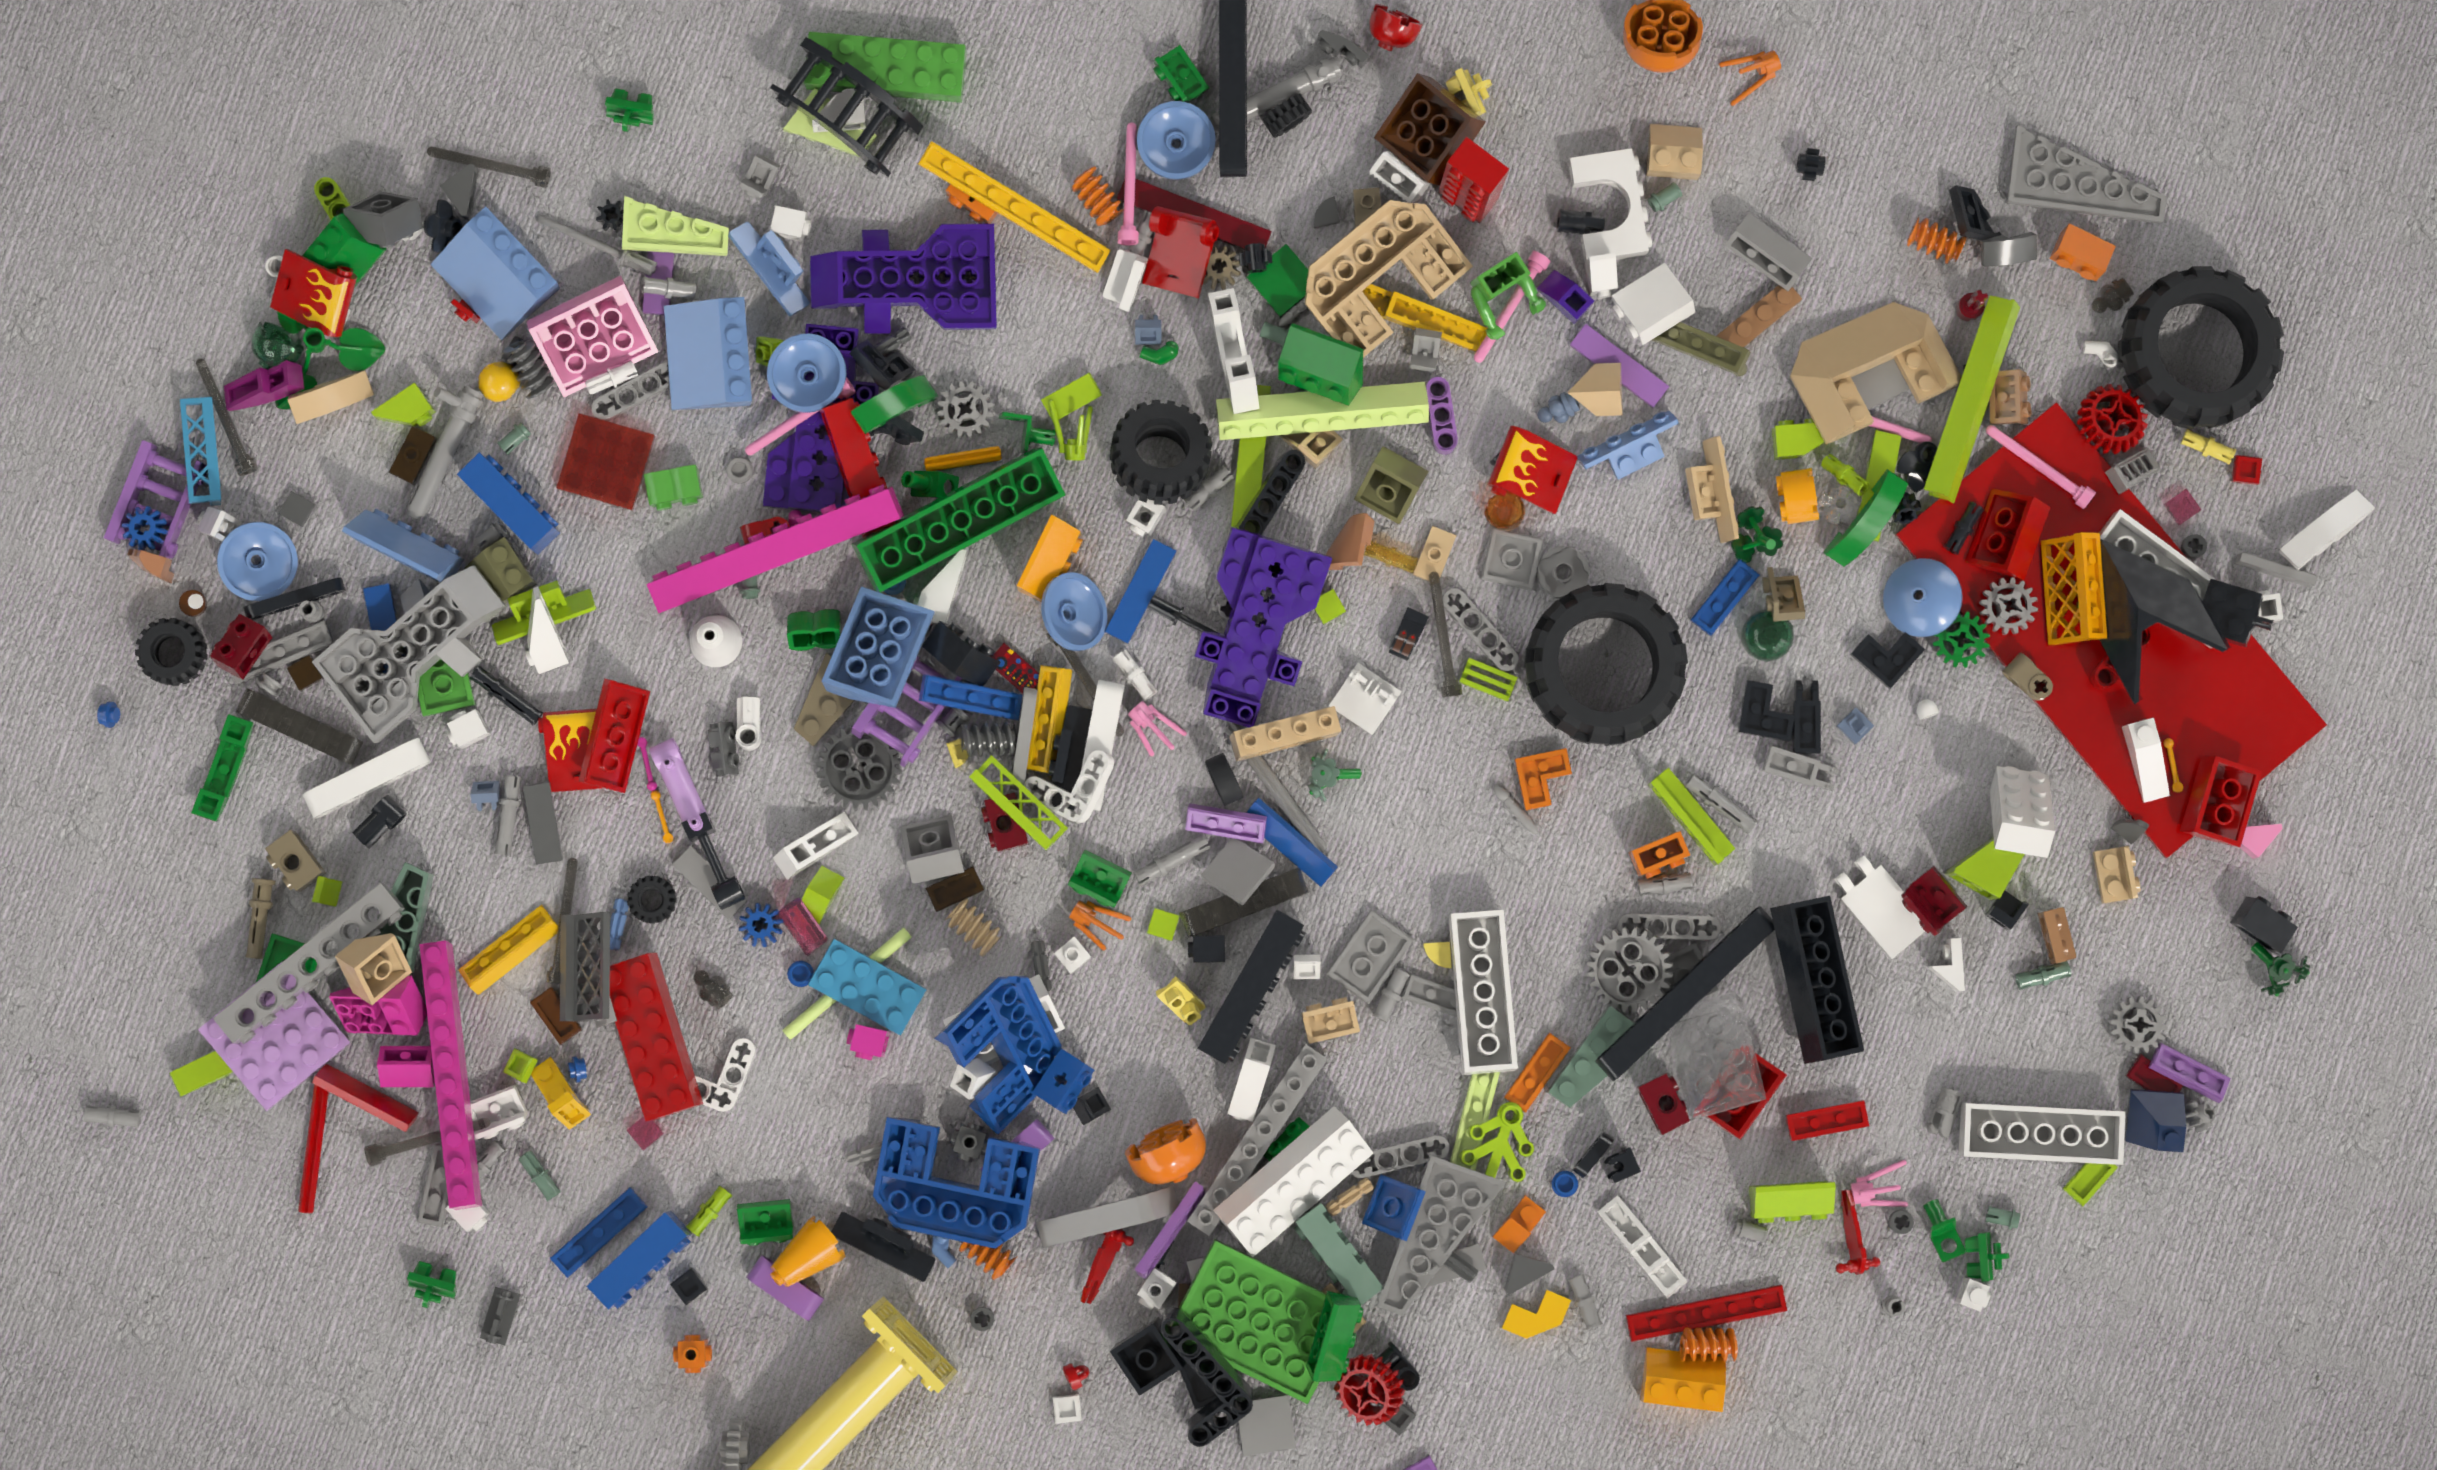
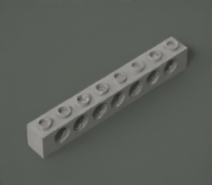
M378 884L213 1019L232 1043H247L256 1035L254 1031L261 1025L266 1027L277 1018L275 1014L282 1008L287 1010L298 1001L296 997L303 991L308 993L319 984L317 980L324 974L329 976L340 967L335 957L340 951L355 939L380 935V929L387 923L390 926L402 917L401 912L405 907L386 884ZM373 907L378 908L380 912V917L375 922H371L368 918V912ZM352 924H356L359 928V934L354 939H350L347 935V929ZM331 941H335L338 945V951L333 956H330L326 951V947ZM310 958H314L317 962V968L312 973H309L305 967L307 960ZM289 975H293L296 979V985L291 990H288L284 983ZM268 992H272L275 996V1002L270 1007L264 1003V996ZM247 1009H251L254 1013V1019L249 1024L243 1020V1013Z
M1307 1044L1303 1046L1187 1222L1210 1236L1220 1221L1213 1210L1247 1181L1328 1058Z

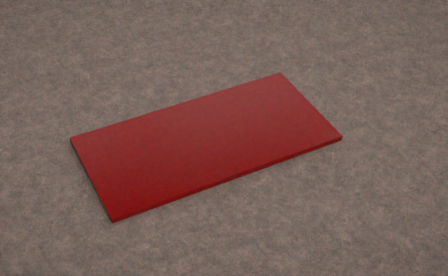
M2056 402L2012 439L2077 486L2081 487L2082 485L2085 488L2088 486L2094 490L2096 494L2084 509L2075 504L2076 500L2072 498V494L2003 446L1962 479L1954 503L1939 498L1922 512L1917 519L1910 522L1895 536L1914 559L1926 558L1936 560L1953 571L1962 589L1960 614L1964 617L1965 613L1969 612V619L1971 620L1978 616L1977 624L1980 626L1985 624L1984 622L1988 619L1987 615H1980L1985 606L1980 605L1979 601L1987 599L1982 594L1983 591H1992L1989 586L1991 583L1994 582L1999 586V579L2004 578L2006 583H2008L2010 578L1966 562L1983 512L1972 528L1974 530L1971 536L1968 535L1958 555L1951 553L1956 542L1953 543L1949 551L1943 547L1955 529L1954 523L1961 519L1970 501L1976 503L1972 514L1975 513L1979 505L1985 509L1992 488L2033 496L2051 507L2027 571L2023 587L2025 590L2028 588L2033 589L2029 594L2030 598L2037 597L2032 606L2038 608V611L2030 614L2035 620L2033 622L2026 621L2028 628L2025 630L2018 626V633L2014 635L2011 629H2009L2006 635H2002V628L1995 632L1992 631L1994 624L1991 622L1982 630L1983 633L1990 634V637L1984 639V642L1990 645V650L2005 668L2021 652L2050 678L2053 684L2051 694L2043 700L2033 701L2132 820L2136 821L2139 819L2149 824L2144 834L2166 859L2193 837V835L2181 832L2180 829L2201 756H2218L2262 771L2261 781L2326 727L2327 724L2252 635H2250L2247 647L2229 643L2231 648L2221 652L2215 648L2210 649L2202 642L2159 622L2148 627L2151 631V639L2141 654L2140 695L2143 699L2136 704L2133 703L2121 679L2112 687L2104 690H2099L2091 684L2090 674L2106 654L2100 640L2093 639L2048 645L2041 550L2042 540L2071 536L2081 532L2099 533L2113 513L2121 509L2186 557L2130 489L2118 494L2105 473L2111 466L2094 449L2090 442L2085 443V435L2079 434L2080 429ZM2074 542L2068 550L2073 556H2075ZM2051 545V557L2055 560L2060 550L2055 545ZM2066 557L2063 558L2060 566L2064 571H2066L2070 561ZM2076 568L2070 576L2075 582H2077ZM2056 571L2053 575V583L2057 586L2061 576ZM2015 579V584L2018 585L2023 580ZM2066 583L2061 592L2068 597L2072 587ZM2003 589L1998 591L1997 593H2001L2005 596L2008 595L2012 590ZM2078 594L2072 602L2075 605V607L2076 602H2078ZM2021 596V604L2025 608V602ZM2057 597L2055 609L2059 612L2063 602ZM2011 601L2003 603L2006 605L2005 610L2007 612L2013 609ZM1992 605V611L1996 616V608L1994 605ZM2068 609L2063 618L2070 623L2074 614ZM2009 617L2005 623H2016L2020 619ZM2078 621L2074 630L2081 635L2080 622ZM2060 623L2057 627V639L2061 638L2065 631V628ZM2104 670L2099 672V680L2107 684L2110 680L2109 674ZM2042 682L2039 684L2034 683L2036 685L2034 690L2036 693L2044 692L2042 689L2044 684ZM2154 718L2161 742L2170 796L2143 803L2122 727ZM2167 738H2171L2174 742L2172 749L2179 782L2183 784L2181 792H2174L2172 790L2174 780L2168 751L2163 744Z

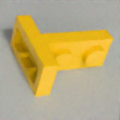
M551 1056L533 1069L531 1076L547 1100L549 1111L569 1130L591 1115L588 1108L578 1099Z

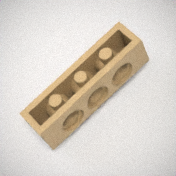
M1335 706L1234 731L1229 738L1237 762L1335 737L1341 732V727Z

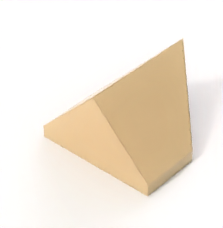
M1595 363L1567 393L1595 416L1623 415L1621 363Z
M1335 431L1279 435L1294 450L1300 451L1304 455L1305 460L1314 469L1343 440Z

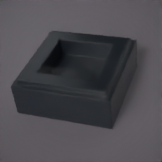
M693 1268L670 1284L685 1305H688L708 1289Z

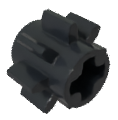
M1807 148L1805 154L1799 153L1796 173L1803 174L1802 180L1815 181L1817 175L1823 176L1826 157L1819 156L1820 149Z
M606 199L607 205L597 207L601 212V216L596 217V221L605 222L603 225L604 231L611 227L618 233V227L621 224L623 225L624 210L620 211L622 203L617 201L614 205L611 204L609 199ZM615 212L618 217L616 219L611 218L609 221L607 214Z
M1262 243L1248 244L1245 246L1244 253H1239L1240 266L1247 267L1248 273L1267 271L1266 266L1273 263L1272 251L1265 249V245Z
M1904 493L1892 515L1895 523L1899 521L1900 523L1907 524L1918 518L1916 511H1920L1922 508L1920 501L1916 500L1915 493Z

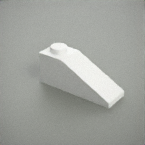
M207 507L206 511H202L198 517L197 525L199 527L197 531L222 542L242 522L226 512Z
M960 550L923 589L920 598H914L913 604L935 612L930 623L932 625H937L939 621L946 624L948 622L967 558V550Z
M537 586L533 588L527 637L529 650L525 654L530 666L535 665L538 673L541 674L569 662L564 644Z
M2154 718L2123 726L2122 730L2143 803L2170 796L2161 742Z
M843 812L784 847L773 859L788 880L859 833L846 813Z

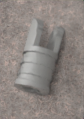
M1942 1086L1927 1130L1929 1133H1939L1941 1137H1949L1957 1117L1956 1115L1959 1112V1107L1962 1104V1099L1965 1096L1964 1094Z

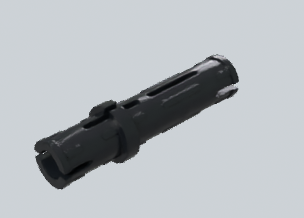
M479 665L471 674L470 680H473L488 691L487 695L491 698L496 697L532 726L543 715L542 711L504 684V680L495 678L483 669L482 666Z

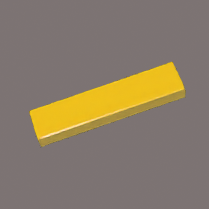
M1040 665L1027 770L1049 773L1051 760L1056 761L1058 750H1054L1053 747L1056 734L1061 735L1064 726L1072 677L1071 669Z
M541 904L459 968L458 971L468 986L479 995L559 933L561 929Z

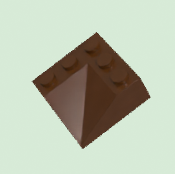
M1417 73L1374 138L1425 181L1440 186L1447 161L1466 137L1472 141L1475 139L1486 121L1432 77Z

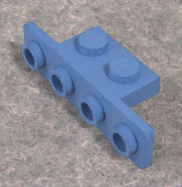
M745 222L729 232L728 237L789 316H793L808 307L810 304L809 300L795 283L803 270L797 259L792 257L785 248L781 238L777 237L772 230L765 233L761 238L749 222Z
M1670 411L1659 412L1652 419L1644 423L1635 424L1628 431L1620 435H1613L1606 442L1596 447L1592 446L1585 449L1582 454L1578 455V462L1585 469H1588L1608 459L1614 476L1619 480L1665 457L1656 435L1677 425L1679 422Z

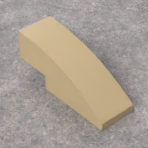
M362 370L316 385L312 389L290 395L287 400L296 424L364 400L373 396L374 392L366 370Z

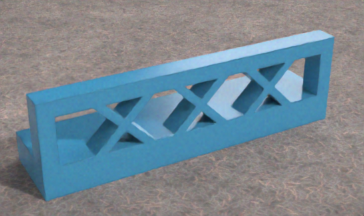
M212 397L180 399L189 504L210 502V506L221 505ZM186 406H202V415L196 422L187 415ZM202 420H203V428L199 425V423H200ZM187 421L192 424V426H191L189 429H188ZM195 428L204 434V441L199 447H196L189 441V434ZM204 446H205L206 454H205L203 451H201V449H202ZM190 447L195 450L191 455ZM197 454H200L207 462V466L201 473L191 466V460ZM192 472L197 476L193 481ZM206 472L208 473V479L203 476ZM201 479L209 486V495L194 496L193 486Z

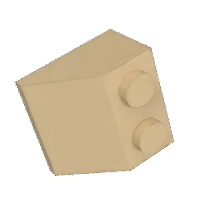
M1650 124L1646 176L1698 180L1702 170V128Z
M392 933L355 939L335 956L352 992L371 1005L412 973L400 945Z

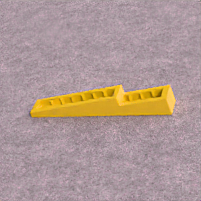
M1370 284L1362 291L1383 319L1413 330L1421 328L1442 332L1441 340L1477 352L1487 336L1485 331L1488 329L1487 327L1401 293L1390 292L1373 284Z

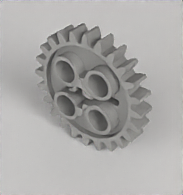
M1627 926L1623 927L1622 934L1613 929V938L1605 934L1603 936L1605 944L1598 941L1595 944L1599 952H1590V955L1595 958V960L1587 963L1588 966L1594 968V970L1587 973V976L1595 977L1590 987L1598 986L1599 990L1595 995L1604 994L1603 1003L1605 1004L1612 1000V1008L1614 1009L1621 1004L1623 1012H1626L1628 1007L1632 1006L1635 1013L1638 1011L1639 1004H1641L1644 1010H1647L1648 1001L1655 1004L1657 1002L1655 995L1662 997L1665 994L1661 987L1669 988L1671 985L1665 980V978L1673 977V973L1667 971V968L1673 966V962H1666L1665 960L1671 953H1662L1661 949L1665 946V943L1657 945L1655 943L1657 935L1649 939L1647 937V929L1642 935L1638 934L1637 926L1634 927L1632 933H1629ZM1627 945H1636L1639 949V956L1630 957L1626 952ZM1616 950H1618L1621 953L1626 964L1624 963V961H1622L1620 957H1618L1615 954ZM1606 961H1615L1618 965V972H1608L1605 968ZM1627 965H1634L1636 967L1634 974L1645 984V988H1641L1633 973L1627 974L1624 971ZM1644 966L1653 967L1656 974L1655 977L1646 978L1642 973V968ZM1622 982H1631L1634 985V993H1624L1621 988Z

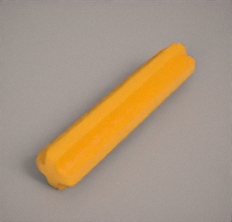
M994 446L924 458L926 471H938L1000 461L1002 455L1000 447Z

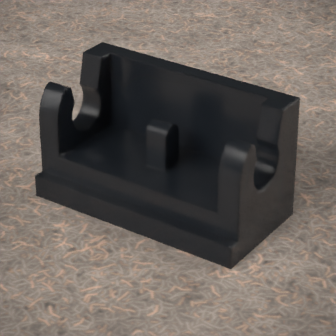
M1622 1147V1151L1605 1159V1164H1614L1613 1167L1618 1169L1607 1175L1609 1182L1617 1183L1641 1172L1631 1147Z

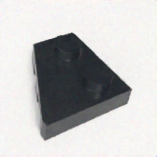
M1958 185L1949 189L1960 236L1985 240L2002 235L2000 231L1994 233L1987 222L1991 216L1982 205L1975 189Z

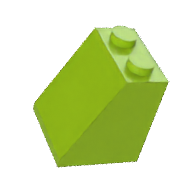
M1993 836L1950 867L1945 875L1989 900L2000 899L2024 854L1995 849Z

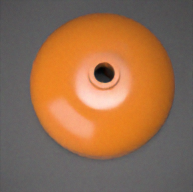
M1648 0L1639 5L1634 4L1625 17L1623 30L1625 49L1630 58L1646 70L1657 73L1679 70L1689 64L1699 51L1703 33L1701 17L1699 18L1690 9L1691 5L1684 0Z
M1195 1118L1190 1119V1123L1184 1124L1182 1120H1178L1164 1125L1144 1135L1145 1138L1137 1147L1135 1144H1131L1124 1154L1134 1174L1142 1181L1150 1184H1165L1172 1181L1173 1183H1178L1188 1177L1187 1174L1201 1163L1206 1151V1140Z

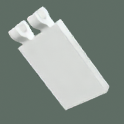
M1861 856L1854 864L1863 873L1865 878L1855 886L1844 872L1833 880L1845 893L1840 898L1843 904L1890 959H1893L1925 931L1920 926V919L1914 912H1909L1902 903L1903 898L1901 897L1904 891L1882 865L1874 869L1865 856Z

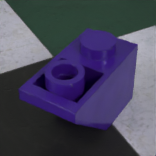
M1553 270L1536 288L1573 324L1594 303V300L1581 287L1556 270Z

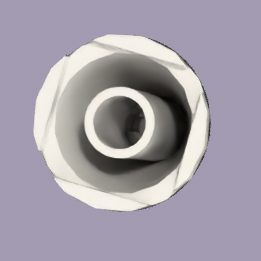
M710 615L701 619L693 627L690 634V648L694 657L702 664L709 667H722L732 663L738 657L742 648V635L738 626L731 619L721 615ZM715 634L714 638L709 640L710 636Z

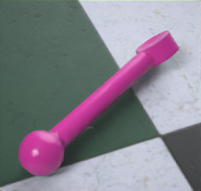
M640 737L637 745L641 748L648 778L647 789L654 791L657 788V783L653 781L646 746L648 742L644 737Z

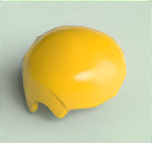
M504 361L490 363L480 372L478 377L479 391L486 399L493 402L506 401L520 387V381L516 379L519 376V372H512L511 369L514 367L512 364Z

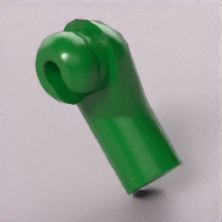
M1174 341L1166 342V345L1158 350L1143 346L1139 358L1158 365H1164L1176 358L1179 346Z

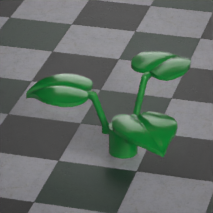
M277 311L279 323L285 331L290 334H297L303 328L306 331L303 335V341L307 348L304 368L302 370L304 389L299 392L312 389L317 385L316 379L306 373L308 372L311 354L322 352L326 346L340 350L339 360L341 364L351 371L368 369L385 353V346L379 338L364 329L350 328L343 331L340 337L341 345H337L331 342L330 339H325L320 329L309 328ZM289 396L276 400V407L283 410H291L287 400Z

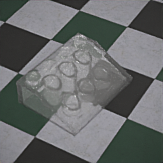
M1735 992L1709 999L1694 1006L1668 1031L1690 1121L1766 1099L1743 1002Z

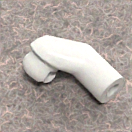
M2105 341L2083 342V354H2097L2100 360L2110 368L2118 364V353L2110 343Z

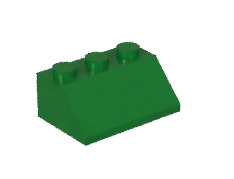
M344 213L333 217L302 256L327 269H335L338 266L351 268L353 273L357 275L356 287L387 248H382L378 244L368 243Z
M1292 323L1278 361V380L1349 406L1363 386V349Z
M1327 1291L1306 1364L1312 1381H1340L1342 1373L1346 1374V1367L1349 1365V1358H1346L1348 1350L1354 1347L1356 1341L1355 1325L1361 1322L1363 1316V1307H1361L1358 1298Z

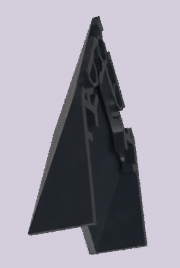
M2103 539L2100 540L2107 639H2100V642L2134 704L2143 699L2140 695L2142 632L2153 624L2159 622L2221 652L2231 648L2188 578L2121 549Z

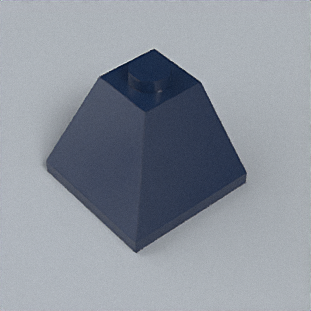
M2130 1089L2125 1141L2156 1151L2184 1153L2186 1135L2184 1093Z

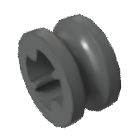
M2198 534L2186 537L2181 544V551L2190 559L2202 556L2207 549L2206 540ZM2193 540H2196V545L2200 546V550H2196L2195 553H2192V548L2188 547V543H2192Z
M1896 1210L1889 1216L1888 1223L1893 1232L1906 1234L1913 1228L1914 1219L1909 1212ZM1902 1215H1905L1907 1218L1905 1221H1908L1907 1226H1901L1900 1229H1897V1223H1894L1895 1218H1901Z
M987 1307L975 1309L970 1317L972 1326L978 1331L990 1329L995 1320L993 1312ZM983 1311L984 1315L990 1316V1321H986L988 1325L982 1326L981 1323L975 1322V1317L979 1316L977 1315L978 1312Z

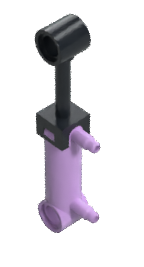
M670 738L649 748L652 759L667 787L688 839L691 842L699 840L715 875L717 883L711 886V890L718 906L723 910L745 900L744 892L736 876L727 878L708 835L716 832L704 808L675 739Z

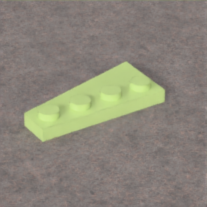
M624 196L622 250L727 256L729 228L698 218L686 217L682 213L670 212L657 208L655 205L637 202L632 198Z

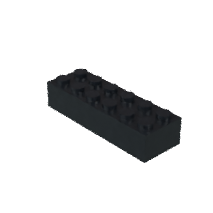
M1825 896L1770 908L1804 1064L1864 1052L1831 897Z
M1276 910L1197 1049L1223 1064H1226L1227 1060L1230 1062L1234 1061L1240 1050L1236 1046L1241 1037L1247 1038L1253 1027L1249 1023L1254 1014L1259 1016L1267 1003L1262 1000L1267 991L1273 992L1280 980L1275 977L1280 968L1283 970L1287 968L1293 957L1289 954L1292 946L1298 947L1306 932L1302 931L1304 927L1302 923Z

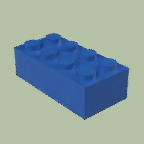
M479 452L457 475L533 552L539 555L560 534L556 529L559 524L545 510L541 513L537 510L541 505L526 491L523 494L519 492L522 486L508 473L503 475L501 471L504 468L490 454L484 457Z
M672 1211L663 1213L587 1285V1288L608 1310L614 1307L617 1309L623 1307L632 1298L629 1293L634 1288L637 1291L642 1289L652 1279L649 1276L654 1270L656 1272L661 1271L671 1261L668 1257L673 1252L676 1254L680 1253L691 1242L688 1238L692 1235V1232L685 1227Z

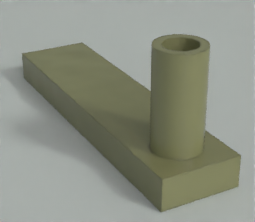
M1682 322L1652 339L1654 342L1731 372L1738 377L1745 375L1748 370L1746 362L1751 353L1749 349Z

